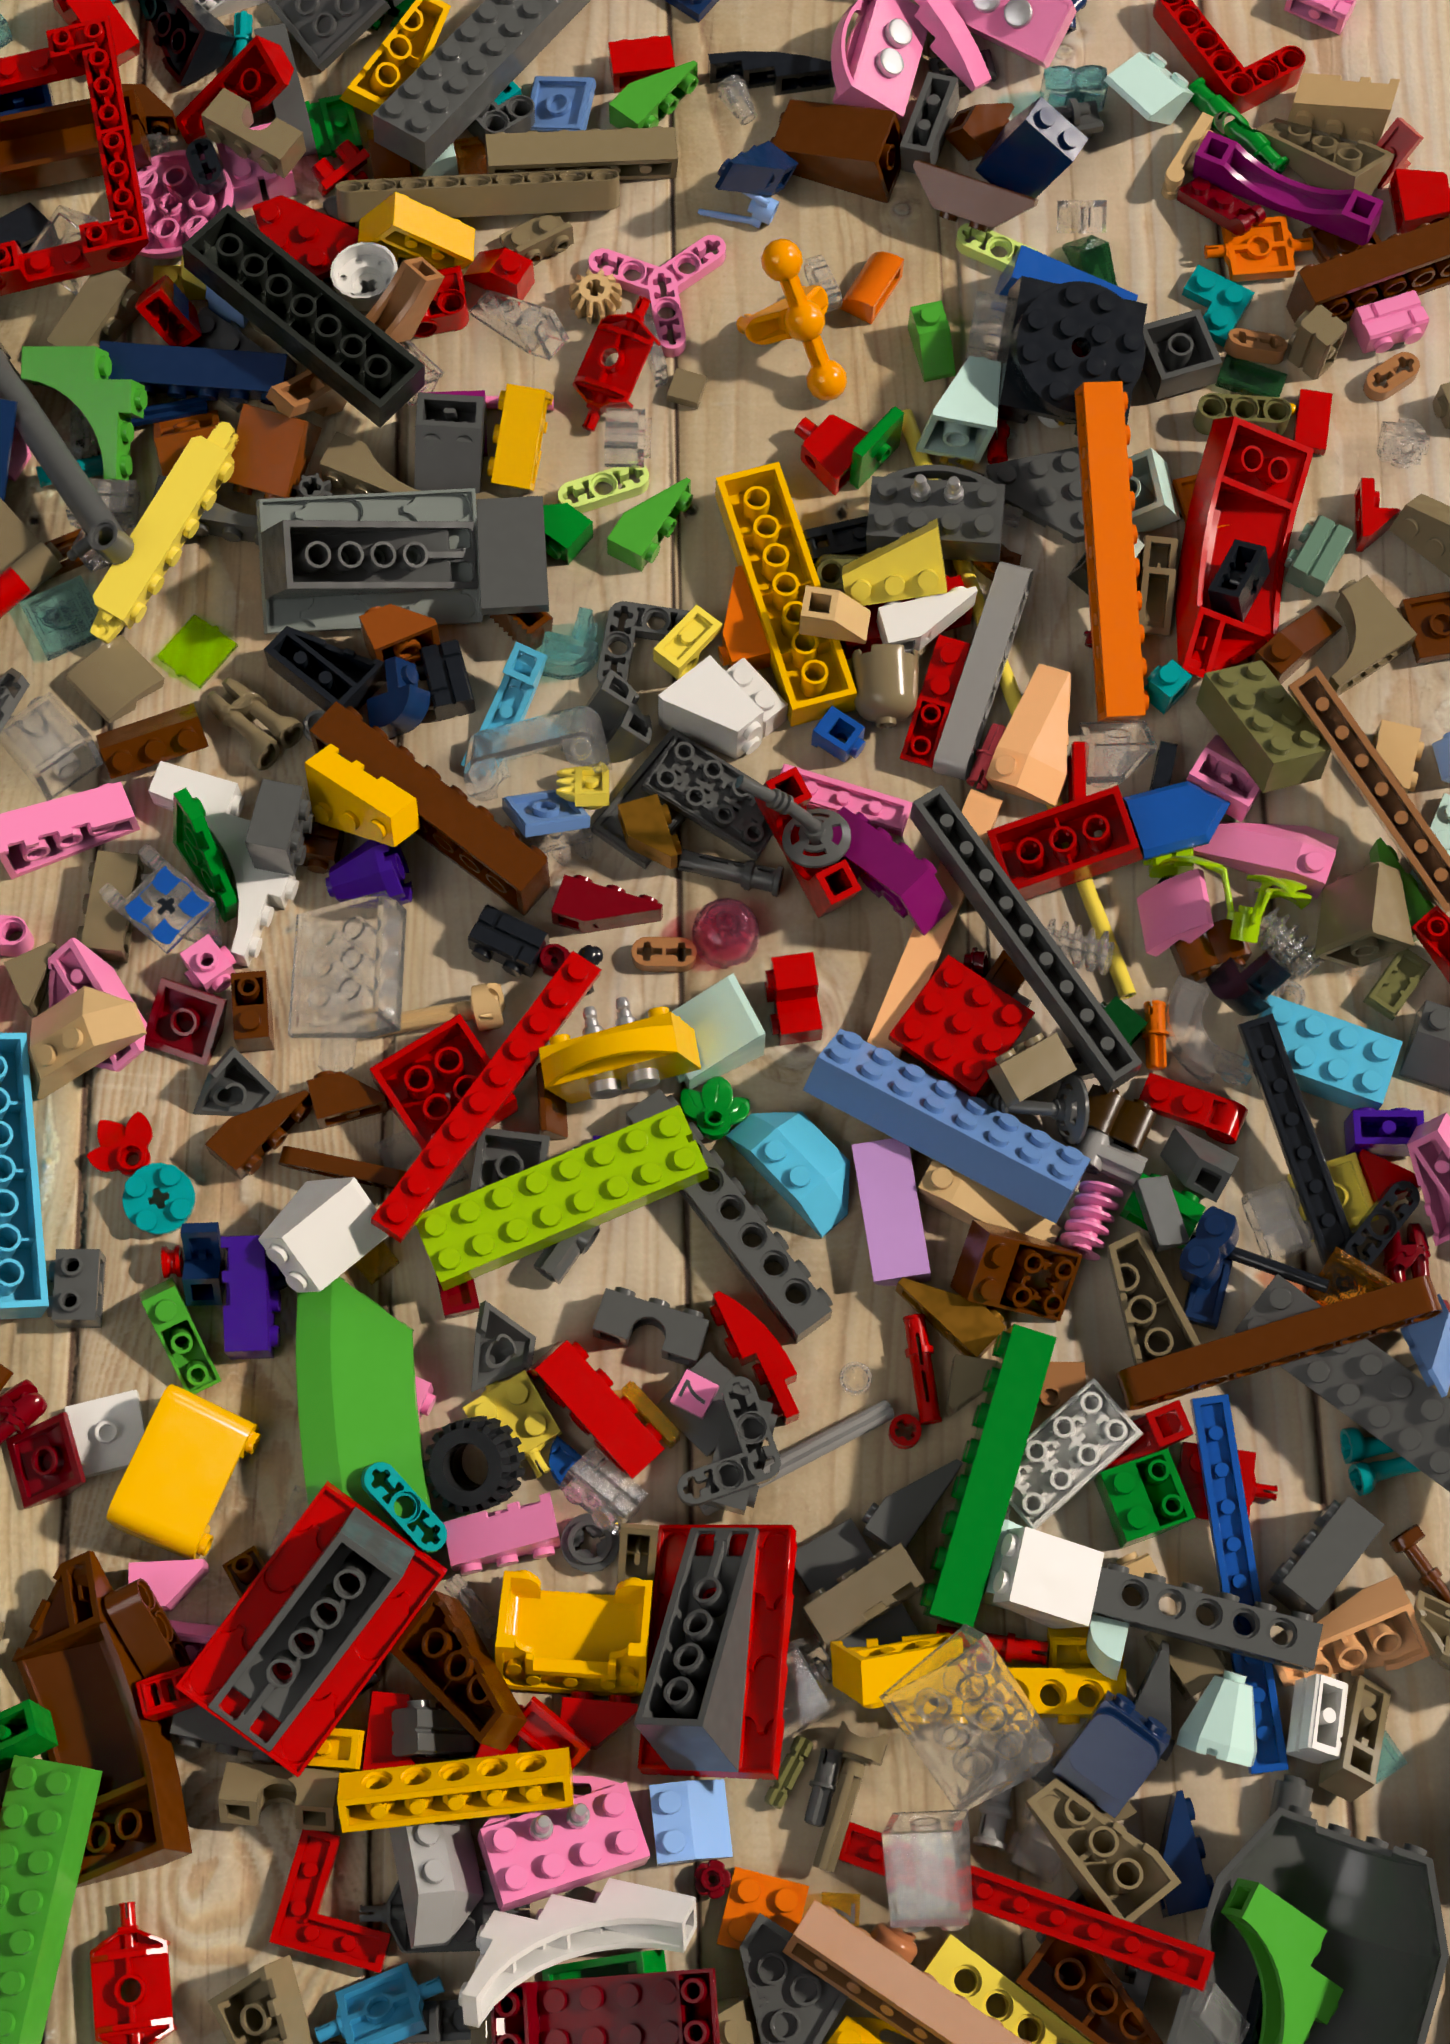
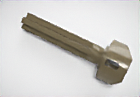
M845 1721L841 1722L833 1750L843 1753L842 1757L846 1760L843 1763L813 1862L814 1867L827 1872H835L865 1772V1765H882L890 1738L888 1735L882 1734L872 1738L859 1737L848 1729Z

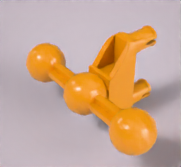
M788 239L772 241L764 248L761 256L762 268L768 277L780 282L785 298L753 315L744 314L745 317L740 316L736 322L737 329L740 333L745 334L749 341L759 345L771 344L791 338L801 341L811 364L806 377L807 388L819 400L829 401L837 399L846 388L847 375L838 362L829 360L820 336L825 326L824 315L828 308L827 293L825 289L818 285L807 287L801 285L798 273L803 264L802 252L795 243Z

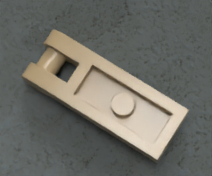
M1204 112L1201 113L1167 168L1165 181L1161 189V194L1165 199H1176L1185 173L1187 171L1192 173L1195 154L1208 131H1211L1213 116Z

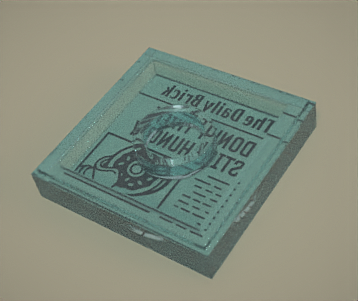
M81 575L20 602L48 661L97 639L89 631L96 618L98 609Z

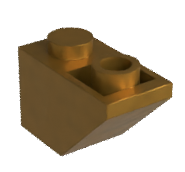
M658 794L618 804V819L628 848L669 869L677 868V855L682 854L681 845L677 834H670L668 824L672 823L671 815L667 804L661 805Z

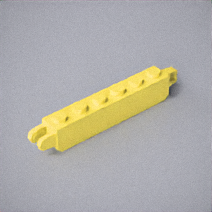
M221 421V423H218L207 439L201 435L190 439L131 533L130 537L134 543L132 555L122 564H112L92 595L94 604L99 611L89 632L102 642L109 644L124 627L131 629L134 623H139L147 610L146 604L152 594L156 595L161 590L165 580V573L170 566L174 567L179 561L182 554L181 548L187 538L191 539L196 534L200 524L199 519L205 510L209 511L214 505L217 498L216 492L222 482L226 483L231 478L235 468V461L231 454L236 448L235 445L238 444L239 436L235 433V429L231 426L230 422Z

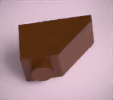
M331 1070L323 1071L314 1075V1079L306 1080L320 1129L389 1111L383 1093L342 1071L336 1073Z

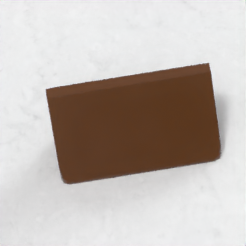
M538 1063L536 1065L540 1135L550 1136L551 1140L566 1139L568 1137L566 1101L545 1088L541 1063Z

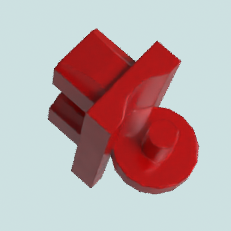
M347 139L334 150V153L343 165L335 170L324 157L312 166L311 171L319 182L317 190L323 197L331 192L336 184L341 181L368 179L363 171L355 177L353 175L368 162L367 159L370 157V154L365 148L359 151Z

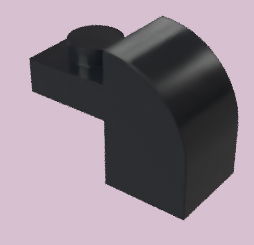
M1266 950L1246 969L1230 957L1210 974L1205 981L1212 993L1234 1012L1241 1016H1254L1271 1007L1266 998L1289 979L1292 974L1283 963Z

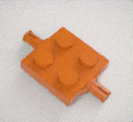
M1286 216L1266 217L1265 221L1258 226H1251L1250 231L1243 236H1237L1221 226L1223 244L1205 245L1204 257L1205 259L1223 257L1228 265L1230 280L1233 282L1294 277L1296 271L1293 258L1294 252L1312 251L1313 238L1294 239L1288 230Z

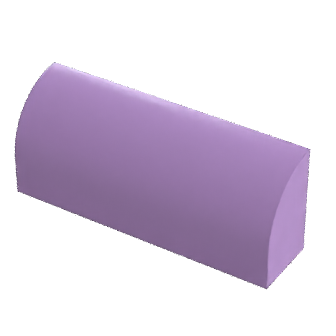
M894 1138L852 1144L874 1283L882 1286H897V1283L902 1278L919 1283L931 1281L910 1147Z

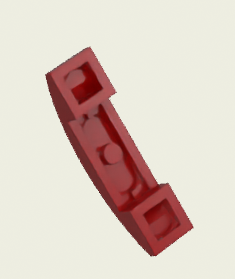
M1180 1400L1145 1413V1416L1133 1420L1135 1425L1143 1432V1435L1103 1471L1156 1453L1194 1435Z

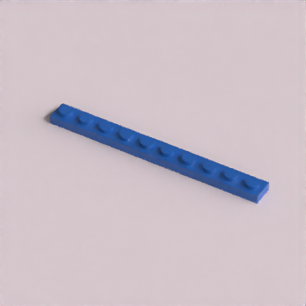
M1229 1394L1194 1398L1190 1400L1220 1592L1239 1596V1603L1254 1606V1602H1262ZM1242 1616L1234 1618L1233 1627L1235 1631L1240 1635H1249L1251 1630L1249 1621ZM1230 1653L1233 1672L1247 1676L1245 1683L1253 1686L1257 1754L1254 1765L1248 1767L1249 1774L1289 1770L1272 1663Z

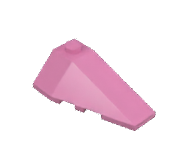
M1220 822L1209 844L1194 847L1193 852L1194 855L1250 875H1268L1295 880L1307 885L1306 890H1299V892L1318 898L1328 879L1336 855L1339 837L1309 826Z

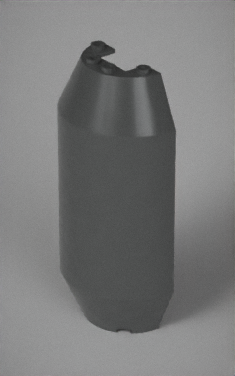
M1290 1805L1288 1810L1279 1807L1216 1877L1196 1946L1215 1952V1957L1204 1993L1187 1986L1183 1987L1167 2044H1240L1258 1971L1252 1953L1243 1936L1235 1925L1221 1913L1237 1878L1262 1884L1327 1930L1322 1941L1321 1950L1313 1959L1311 1967L1340 1986L1344 1991L1338 2001V2008L1328 2024L1325 2025L1314 2021L1310 2029L1309 2038L1304 2044H1425L1449 1958L1433 1858L1427 1857V1850L1416 1845L1404 1843L1403 1848L1394 1846L1393 1850L1388 1849L1389 1843L1381 1839L1367 1836L1366 1840L1363 1841L1351 1837V1830L1331 1823H1329L1328 1829L1318 1826L1317 1820L1311 1818L1312 1812L1295 1805ZM1262 2017L1259 2019L1258 2022V2031L1260 2034L1262 2028Z

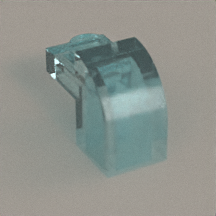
M579 608L572 636L545 631L540 652L547 655V660L542 676L572 680L587 674L594 667L599 657L598 642H595L598 623H593L592 609Z

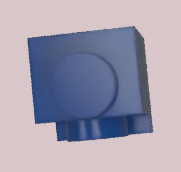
M831 706L813 729L811 745L816 748L818 746L845 763L850 756L856 759L866 745V741L863 740L865 726L834 706ZM838 738L844 739L846 741L845 744L838 740Z

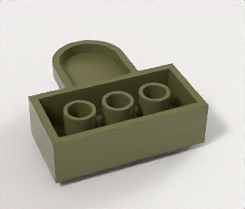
M1262 660L1204 674L1196 704L1263 793L1321 779L1332 749L1303 713L1294 698L1287 693Z

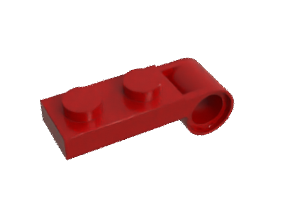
M1149 1073L1139 1097L1140 1100L1148 1103L1152 1107L1151 1110L1157 1115L1205 1130L1206 1134L1212 1139L1229 1145L1236 1143L1248 1114V1109L1236 1101L1153 1073Z

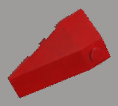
M256 35L175 118L177 127L187 144L197 139L208 137L205 133L201 114L223 88L249 101L253 114L267 107L289 85L294 68L281 45Z

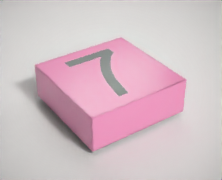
M686 1369L670 1403L703 1420L719 1389V1385Z

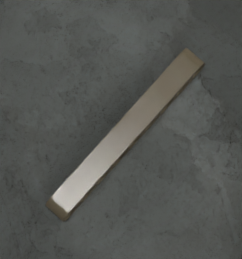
M606 168L341 181L335 186L337 217L344 222H359L363 216L394 192L404 194L410 199L432 207L451 218L605 211L616 209L620 204L619 173L616 170Z

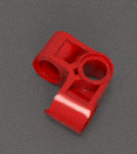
M461 265L438 269L445 277L414 337L425 338L434 334L459 331L467 326L469 312Z

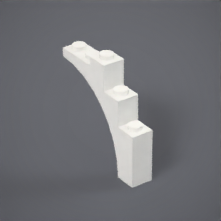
M160 761L148 790L153 803L173 811V793L186 788L192 798L197 797L201 801L206 812L204 817L212 838L231 865L239 899L238 925L231 954L236 960L235 964L249 968L252 957L257 958L262 947V938L260 936L264 926L269 927L272 921L274 907L285 910L288 900H293L296 896L299 881L296 880L295 876L254 868L245 844L251 821L237 817L241 814L244 806V797H242L238 783Z
M609 1878L602 1892L596 1893L593 1903L552 1894L544 1909L540 1908L535 1919L494 1910L486 1925H481L478 1930L476 1947L480 1949V1956L477 1959L473 1975L468 1982L465 1981L462 1984L459 1992L458 2002L463 2009L464 2025L479 2028L493 2007L513 1988L536 1973L565 1960L593 1952L623 1948L661 1949L684 1953L697 1928L696 1897Z

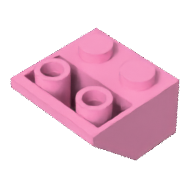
M1215 735L1206 745L1186 781L1230 802V806L1225 814L1241 823L1261 792L1258 785L1224 740L1218 735Z

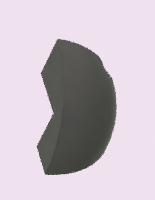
M610 669L575 722L561 751L578 759L594 763L622 762L644 751L649 746L652 737L651 719L649 715H642L637 705L639 695L632 686Z

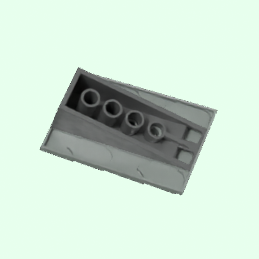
M475 488L258 499L256 501L264 634H279L286 626L305 633L360 630L359 616L365 614L372 607H383L388 604L434 618L437 625L483 622Z

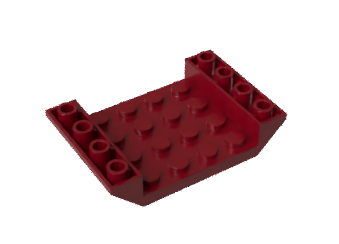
M715 1968L524 1982L513 1988L490 2011L492 2044H720Z

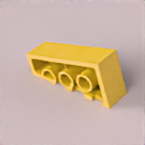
M415 0L339 99L372 116L431 55L451 6L441 0Z

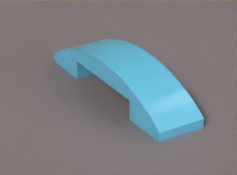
M516 641L502 671L505 674L478 735L474 734L461 762L462 766L490 779L494 777L506 757L530 707L547 660L546 654Z

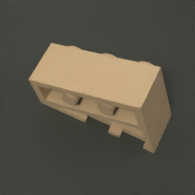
M1302 73L1287 121L1309 126L1328 135L1332 132L1352 141L1358 142V140H1363L1374 145L1377 144L1392 109L1400 79H1390L1389 84L1371 83V77H1361L1360 82L1341 81V75Z

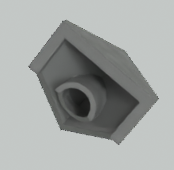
M231 1046L208 1072L193 1114L237 1116L269 1104L279 1091L239 1051Z
M486 1300L480 1303L476 1326L471 1392L532 1366L536 1337Z

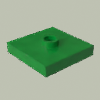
M896 406L892 407L853 448L849 480L850 484L857 489L872 476L900 445L904 412Z

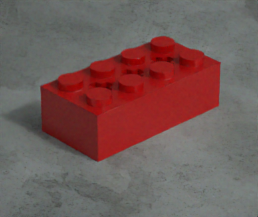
M1118 785L987 831L997 862L1025 900L1143 860ZM1101 830L1102 836L1095 838L1094 832ZM1063 842H1069V847L1066 849H1062L1061 844ZM1036 853L1037 856L1036 859L1030 860L1029 855Z

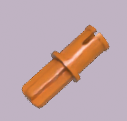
M1152 1000L1153 1006H1151L1150 1001L1143 1004L1145 1021L1148 1024L1145 1031L1142 1032V1038L1145 1040L1147 1069L1160 1071L1167 1066L1166 1039L1170 1037V1033L1166 1031V1003L1160 1000Z

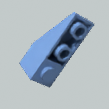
M1438 1294L1437 1296L1443 1310L1441 1314L1431 1319L1405 1326L1400 1331L1409 1346V1350L1418 1365V1369L1427 1387L1435 1385L1443 1398L1447 1396L1450 1387V1312L1441 1295Z

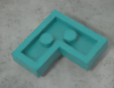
M1197 265L1183 289L1182 296L1208 308L1203 316L1213 342L1224 347L1229 331L1236 328L1251 303L1255 292Z

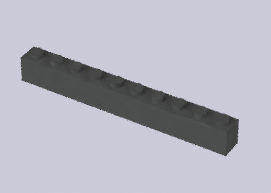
M940 785L913 801L910 819L1107 1094L1135 1077L1142 1065V1061L944 787Z

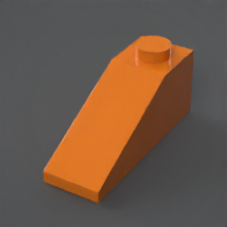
M741 565L735 567L722 633V646L718 647V654L722 666L728 665V668H730L740 659L745 658L755 670L770 667L771 652Z

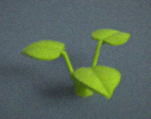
M1175 856L1163 860L1159 865V868L1169 864L1190 862L1199 864L1221 876L1227 905L1226 919L1233 920L1229 939L1251 943L1258 942L1262 915L1270 899L1278 897L1286 899L1297 905L1301 910L1309 905L1312 900L1311 895L1299 892V890H1306L1307 885L1295 880L1268 875H1247V881L1260 882L1261 886L1254 890V893H1258L1254 907L1239 905L1238 912L1234 911L1227 869L1223 865L1196 856ZM1275 885V886H1277V887H1279V888H1269V887Z

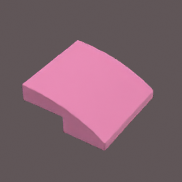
M1194 869L1169 878L1137 897L1146 953L1157 957L1178 940L1190 944L1214 926L1204 872L1201 869Z

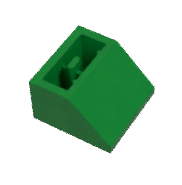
M1168 1448L1102 1471L1094 1479L1121 1549L1156 1537L1196 1518Z

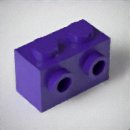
M1370 1107L1352 1110L1344 1121L1346 1155L1354 1152L1357 1155L1361 1149H1364L1377 1156H1410L1407 1143L1415 1128L1424 1123V1111L1410 1110L1408 1108L1375 1110Z

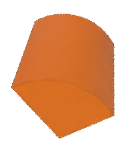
M888 252L873 253L839 303L838 308L872 324L902 278L904 259Z

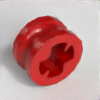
M176 1245L172 1250L168 1249L167 1246H162L161 1266L165 1279L170 1278L171 1274H176L178 1277L183 1276L184 1258L181 1245Z
M910 1414L898 1415L892 1420L888 1430L890 1442L899 1449L906 1450L914 1447L921 1437V1424L916 1417ZM903 1423L905 1427L912 1426L914 1428L910 1435L913 1437L911 1440L907 1441L904 1436L899 1438L896 1436L895 1432L899 1430L898 1424Z

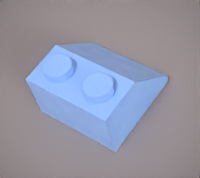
M724 1779L688 1780L649 1785L657 1866L733 1857Z

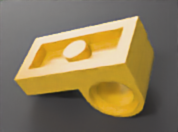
M334 1728L307 1767L328 1768L346 1772L362 1771L367 1732L357 1729Z

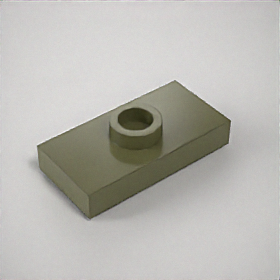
M1409 949L1397 953L1363 1002L1393 1021L1431 964Z

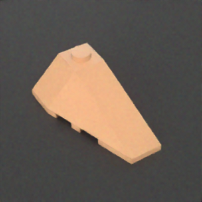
M1038 664L996 747L985 776L993 789L1048 806H1057L1068 777L1067 746H1069L1070 672Z
M1395 1575L1362 1589L1317 1622L1323 1624L1315 1667L1312 1671L1306 1673L1273 1665L1283 1686L1288 1687L1295 1686V1680L1307 1678L1314 1674L1331 1677L1332 1674L1350 1672L1352 1676H1358L1359 1674L1364 1675V1669L1384 1666L1386 1671L1396 1670L1430 1656L1417 1624L1413 1606L1398 1576Z

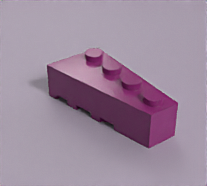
M843 806L837 813L847 821L850 827L851 844L846 854L837 863L846 859L856 879L860 877L863 883L878 898L883 895L893 906V910L903 919L909 914L915 924V929L925 936L953 908L935 877L937 873L936 868L926 858L922 857L920 860L916 858L913 851L905 843L900 842L896 844L890 834L882 827L877 829L872 827L871 822L861 812L854 814ZM840 826L832 828V842L837 845L842 837Z

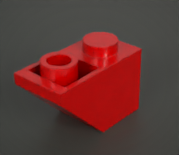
M572 1691L571 1697L562 1698L560 1718L592 1744L590 1750H597L636 1717L638 1704L631 1703V1697L609 1695L608 1701L593 1700V1693Z

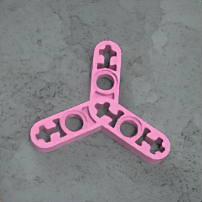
M707 235L660 267L609 249L601 248L591 253L588 265L590 271L593 274H597L600 270L598 265H601L603 261L608 262V265L602 268L604 276L613 274L616 278V283H620L622 290L648 298L651 301L650 307L655 336L661 343L660 346H657L658 350L666 357H677L686 348V333L679 294L724 263L726 244L719 236ZM709 248L711 251L717 249V254L712 252L706 254V249ZM690 263L696 269L690 274H684L679 271L678 267L681 264ZM617 266H619L618 275H615L614 271H617ZM629 270H636L641 274V277L638 280L629 281L623 275ZM658 282H664L666 286V296L661 297ZM667 307L673 309L676 314L672 318L664 319L658 315V312L662 308ZM673 329V338L676 344H669L667 330Z

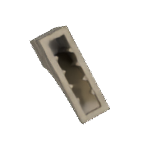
M1368 575L1357 582L1355 579L1347 582L1339 590L1340 596L1335 605L1336 610L1344 621L1349 640L1347 661L1337 672L1331 675L1328 681L1338 696L1408 651L1417 636L1413 628Z

